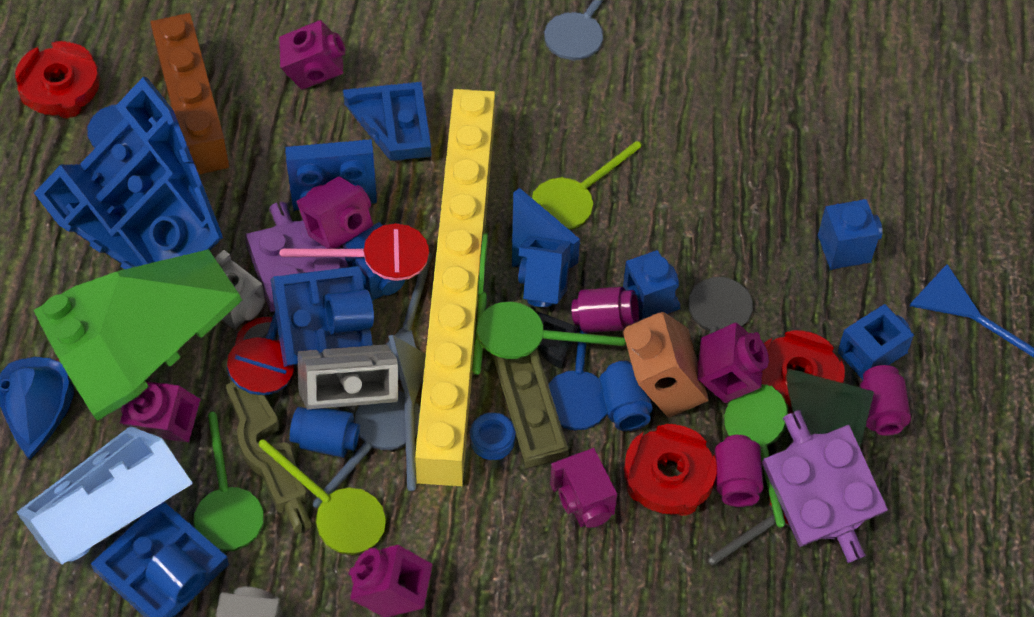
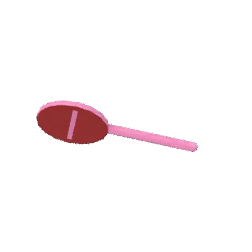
M394 223L383 225L372 231L365 241L364 249L284 248L280 250L279 254L281 257H364L367 266L373 273L384 279L400 281L410 279L423 270L428 261L429 247L427 240L418 230L409 225Z

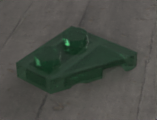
M788 369L785 380L792 412L801 410L810 434H826L849 425L860 448L874 391Z

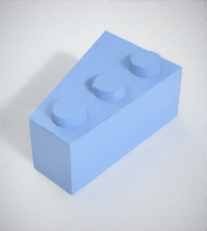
M130 426L16 513L46 554L63 565L67 561L73 562L81 558L93 545L193 483L162 438Z

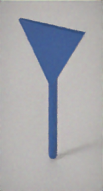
M948 264L910 303L911 307L972 318L1034 358V347L980 314Z

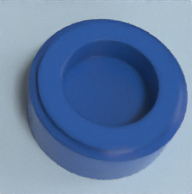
M486 413L476 418L470 428V444L473 451L481 458L487 460H498L506 457L515 445V429L512 421L500 413Z

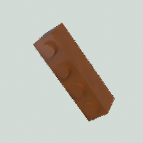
M186 13L150 21L169 102L174 110L198 174L230 168L223 132L191 14Z

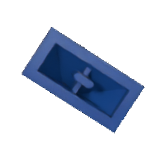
M521 188L513 192L512 267H520L522 258H527L518 256L519 247L528 236L571 242L569 268H573L578 264L580 239Z

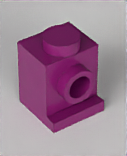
M595 448L551 463L550 486L553 492L558 491L564 510L567 514L574 513L580 527L594 528L600 526L615 514L617 492Z

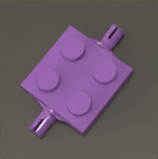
M280 202V207H278L277 203H274L269 209L276 226L245 234L246 246L258 280L263 285L264 296L270 312L275 311L270 281L272 277L348 267L345 257L280 256L279 252L284 248L327 249L308 236L303 220L292 221L285 202Z
M801 410L795 411L793 414L790 413L783 417V421H785L794 442L786 450L764 458L762 464L799 548L819 539L837 538L847 563L865 557L866 554H864L854 530L864 521L881 515L888 509L850 426L846 425L826 434L811 435Z

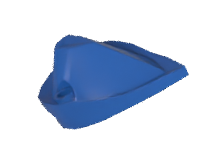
M30 357L19 359L9 363L0 373V408L16 442L29 460L43 447L67 414L74 395L73 382L61 362L51 358Z

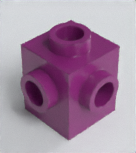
M322 20L279 36L280 68L301 90L344 74L343 56L346 53L344 42L337 32L333 33Z

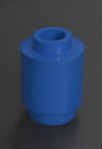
M618 361L609 365L599 378L609 420L614 422L616 429L620 431H633L646 426L651 420L650 413L653 407L650 397L643 391L635 379L631 362Z
M297 407L292 418L289 438L290 442L299 444L300 449L344 458L348 450L354 451L357 447L360 424L354 423V414L351 412L331 408L307 409Z

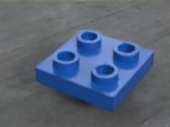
M372 139L285 147L293 211L299 210L297 200L306 196L313 187L324 185L338 176L355 186L359 185L367 193L371 204L377 203Z
M360 266L274 276L270 279L284 367L298 365V351L318 350L319 353H322L324 349L373 346L370 330L374 323L373 303L369 291L363 287Z
M162 502L144 514L98 556L91 565L97 575L144 617H174L229 565V562L223 552L168 504Z

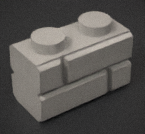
M387 344L324 349L322 353H319L318 350L298 351L299 395L307 409L397 402V358L393 352L391 353V349Z

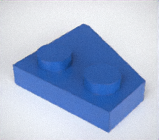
M421 82L343 90L345 106L390 161L432 157Z

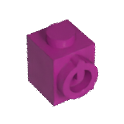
M340 176L324 185L313 187L306 196L297 200L308 236L327 249H336L374 226L368 210L371 207V202L367 193L359 185L355 186Z
M735 322L701 338L697 380L724 403L761 388L762 370L768 367L769 357L759 333H748Z
M146 381L149 387L138 397L121 406L122 416L120 424L127 428L131 426L162 439L189 443L200 398L178 385Z
M400 545L380 550L370 548L358 557L354 567L349 570V576H351L353 583L350 600L382 617H391L423 609L433 564Z

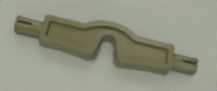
M226 358L221 365L230 382L226 384L227 397L239 422L237 437L241 455L249 468L262 476L278 512L286 511L294 533H302L301 523L304 530L307 531L312 527V522L303 505L307 502L304 485L263 451L258 444L260 440L279 430L277 415L264 395L250 394L236 386L230 379L226 369ZM288 443L272 445L296 466L291 447Z

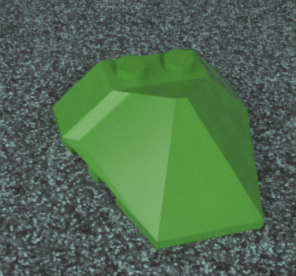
M207 249L113 272L74 286L62 294L52 296L33 311L59 361L92 415L98 421L138 397L149 387L145 380L164 362L167 366L171 367L180 358L177 352L178 349L195 334L202 338L242 301V298L210 250Z

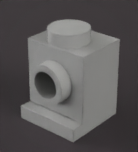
M223 250L215 259L238 291L242 301L222 321L236 330L244 321L251 320L258 315L265 303L262 283L232 261L230 254Z

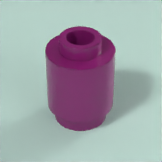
M623 286L580 290L578 299H573L572 301L573 322L575 325H580L583 333L624 331L626 327L639 321L637 294L634 290H625Z
M889 365L875 366L866 370L863 374V381L860 384L866 427L882 436L900 433L911 422L904 377L899 375V370L896 367Z
M745 435L729 436L715 448L717 492L722 495V501L726 505L733 507L750 506L759 501V493L763 490L761 446Z

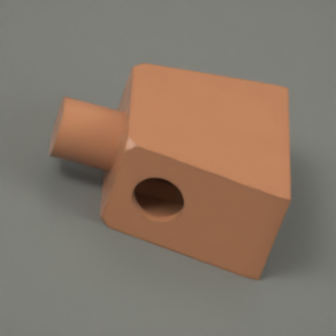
M660 312L624 329L623 334L635 379L643 391L668 418L709 401L705 386L697 380L698 361L689 330L686 326L665 312ZM667 377L676 379V383L674 384Z

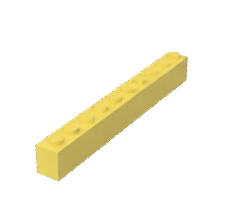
M453 89L415 454L416 481L418 484L463 485L478 307L482 237L486 226L495 124V91Z

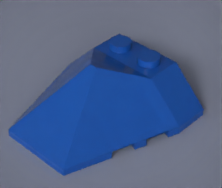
M142 77L115 106L124 118L80 165H60L34 192L59 226L68 232H75L90 242L89 246L99 253L105 252L120 262V267L123 269L207 249L211 250L223 238L174 110L147 77Z

